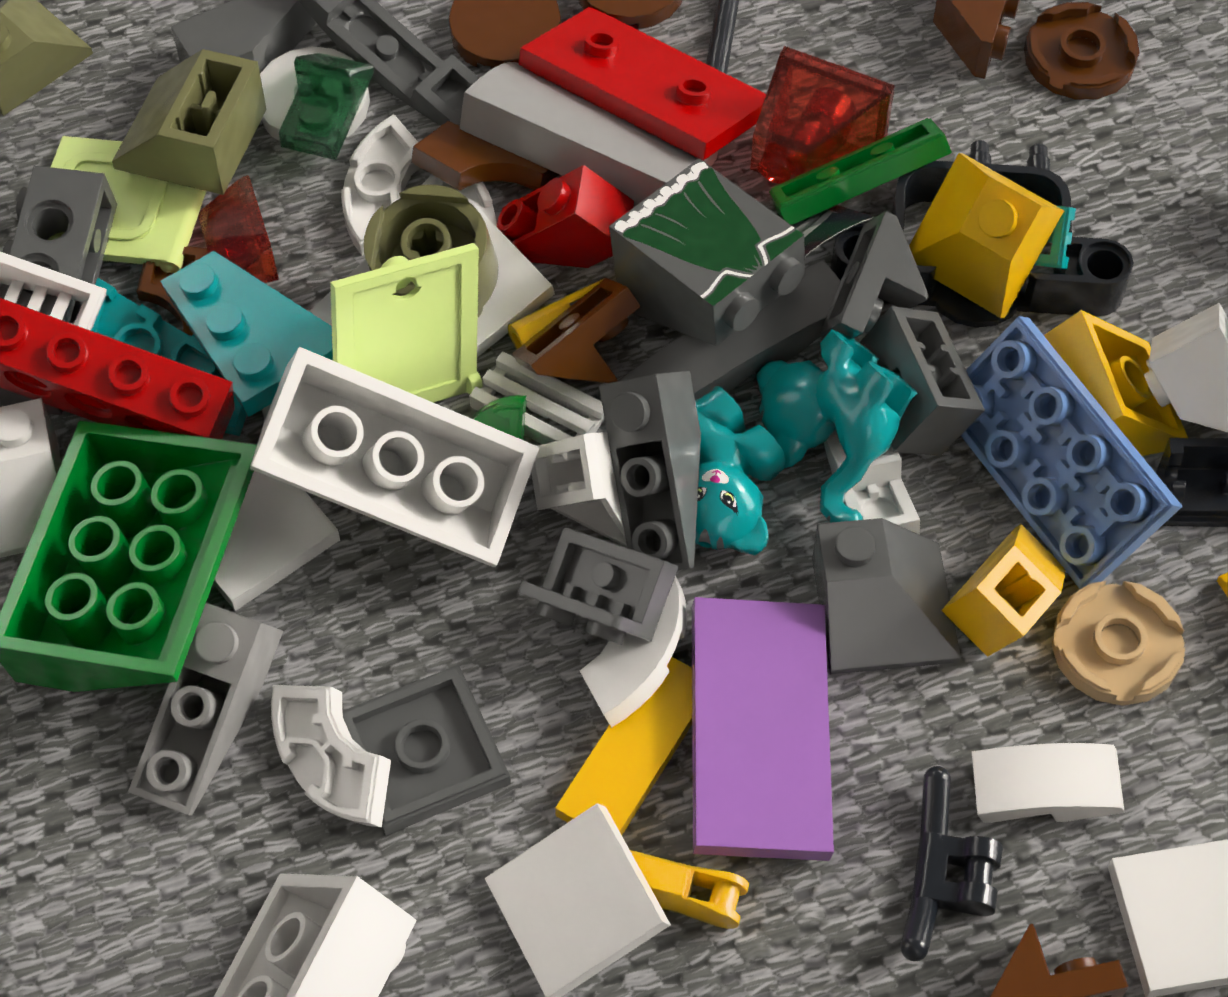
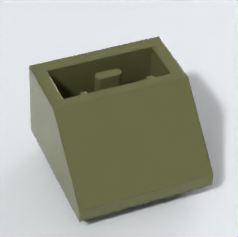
M202 49L157 77L112 160L114 169L224 195L267 110L258 61Z

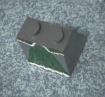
M700 158L609 226L616 282L627 286L641 306L632 314L715 346L719 345L735 331L746 329L761 310L780 295L784 296L791 293L805 276L804 234Z

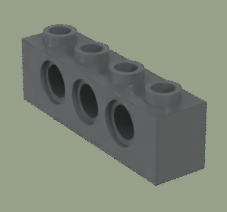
M34 165L28 188L23 187L18 194L16 204L18 224L14 239L7 240L3 253L95 285L99 277L117 208V202L105 174ZM65 232L61 237L57 239L48 240L51 236L57 233ZM1 283L0 298L4 299L10 285ZM23 289L16 304L27 307L33 291ZM47 294L39 312L50 316L58 296ZM71 300L63 321L74 324L83 302ZM0 388V407L33 400ZM44 404L48 414L62 415L63 410Z

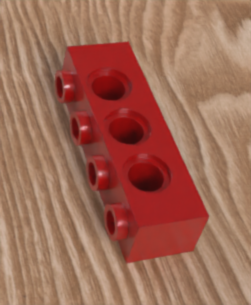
M0 298V388L33 400L41 398L44 404L97 423L222 440L235 410L233 382Z

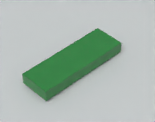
M926 118L771 188L769 194L780 217L790 225H793L947 156L952 151L942 130L931 118Z

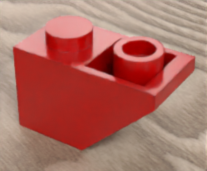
M582 165L559 178L550 180L546 185L520 199L510 201L502 208L497 220V228L532 263L589 268L613 256L609 226L633 209L634 200L588 167Z

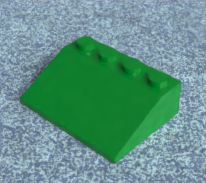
M79 420L0 611V663L12 679L18 683L72 692L177 682L254 470L250 469L257 444Z

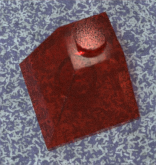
M784 46L779 55L753 133L750 169L761 173L763 177L771 182L782 184L888 135L895 85Z

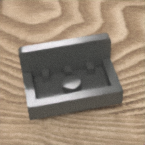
M564 527L542 587L521 580L517 593L539 600L535 611L536 614L572 626L576 614L589 619L585 632L617 644H623L626 633L652 641L678 566Z

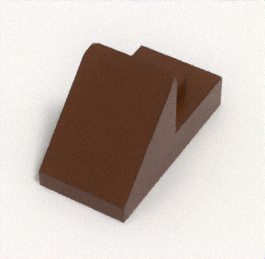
M605 278L513 352L512 355L520 365L537 375L603 383L617 382V378L593 345L598 341H608L622 332L628 325L629 320L627 317L641 306L627 286Z
M1029 924L990 997H1123L1129 986L1120 960L1096 964L1093 957L1077 958L1059 965L1054 969V975H1050L1033 924Z

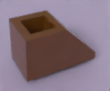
M936 0L933 23L973 76L985 79L991 58L1001 61L1003 59L1011 27L1002 25L1004 17L1015 19L1020 0Z

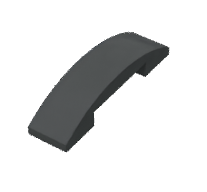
M299 0L329 38L381 87L439 125L450 121L460 126L464 92L479 77L453 54L443 61L375 0Z

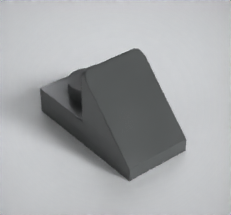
M885 211L863 225L820 331L821 335L826 336L831 329L851 338H855L863 332L868 333L874 327L881 314L883 300L902 308H912L927 300V289L897 216Z

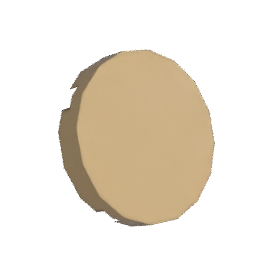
M1101 581L1083 587L1068 598L1058 613L1052 639V648L1058 668L1076 689L1097 701L1122 706L1147 702L1167 690L1179 672L1185 656L1184 640L1182 637L1184 630L1179 615L1162 596L1138 583L1123 581L1122 585H1105L1106 581Z

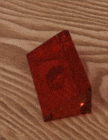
M246 175L228 187L224 195H218L201 209L198 219L208 254L212 251L217 252L266 284L279 280L251 180L249 175Z

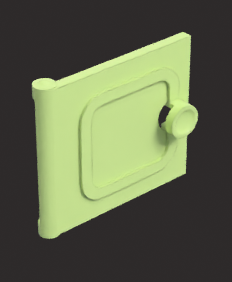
M62 136L51 167L104 173L117 202L103 261L143 264L146 261L155 262L156 266H160L164 272L175 273L179 271L183 265V249L189 244L206 191L114 169L112 160L123 141ZM65 232L57 233L51 236L48 240L57 239L61 237Z
M474 243L412 260H408L403 256H394L384 262L379 269L330 282L333 361L433 403L464 393L471 394L475 387L482 388L483 382L480 374L477 372L479 248ZM411 281L414 283L415 288L409 293L401 296L393 295L397 290L405 288Z

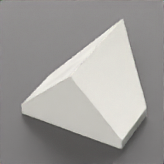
M607 432L583 434L538 445L540 448L531 470L537 510L551 508L627 548Z

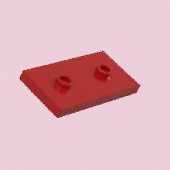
M591 6L520 47L519 65L690 155L698 159L700 158L702 161L771 113L772 96Z

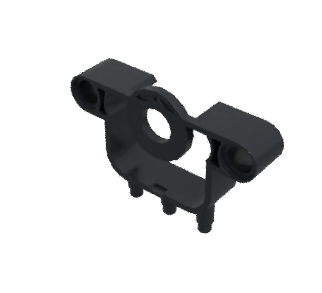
M977 140L971 144L968 157L1056 206L1071 207L1069 188L1060 176L1050 171L1048 148L1045 145L1038 143L1031 146L1027 166L991 164L989 144L984 140ZM933 161L899 177L892 214L897 216L903 232L905 209L915 203L933 202L954 162ZM1072 220L1070 221V229H1069V232H1071V233H1072ZM856 224L843 230L836 236L831 269L840 281L864 224ZM1072 237L1071 245H1067L1066 257H1069L1068 269L1053 268V274L1031 272L1028 284L1026 281L1024 282L1005 318L996 316L935 280L936 266L917 265L928 293L927 300L918 305L935 306L940 314L953 322L974 328L996 326L1012 318L1017 311L1074 315L1083 310L1093 316H1106L1115 312L1121 305L1134 262L1128 249L1117 241L1102 238Z

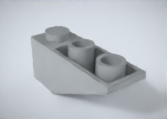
M205 604L178 681L169 683L129 787V793L184 814L193 815L265 682L283 634L282 630L212 604Z

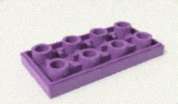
M694 598L692 605L693 854L829 861L834 853L824 605Z

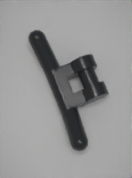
M941 766L929 768L923 778L921 829L911 904L900 946L903 956L910 961H920L928 954L938 908L984 917L993 915L996 910L998 891L991 884L993 871L1001 867L1003 845L989 837L969 836L960 838L948 835L951 777L949 772ZM947 864L965 867L964 882L945 881Z

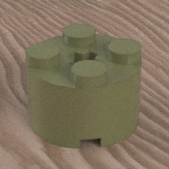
M419 185L400 192L401 198L393 202L385 210L382 205L371 217L364 235V255L370 271L381 268L384 262L394 256H403L408 260L474 243L479 248V317L483 311V306L488 302L495 289L498 279V260L486 223L478 210L469 203L468 198L450 187ZM411 281L405 288L397 290L393 295L401 296L409 293L415 288L414 283Z

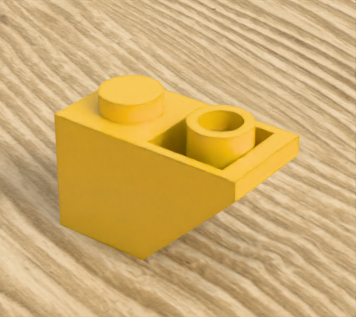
M1019 524L941 611L988 657L1020 639L1030 630L1061 594L1066 570L1022 524Z

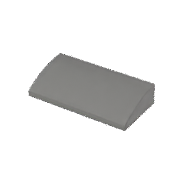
M517 62L503 63L491 69L464 92L459 129L562 176L585 165L633 199V208L698 159L520 66ZM718 151L705 159L704 162L712 166L717 159Z

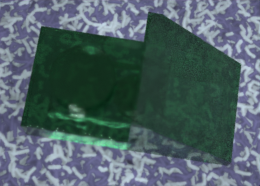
M323 53L296 56L294 67L298 90L279 130L281 147L337 160L374 74L373 65Z

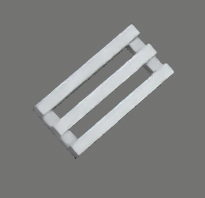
M503 351L496 359V368L494 370L489 369L483 376V387L480 389L475 387L469 395L470 407L477 411L486 404L499 399L493 396L496 391L505 396H526V407L529 410L577 432L576 436L596 433L605 420L601 401L552 376L535 374L520 365L513 356ZM525 412V436L541 444L573 437Z

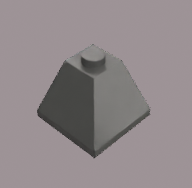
M883 518L817 524L812 563L819 604L825 606L826 650L830 675L959 663L961 661L955 624L941 611L950 601L939 543Z

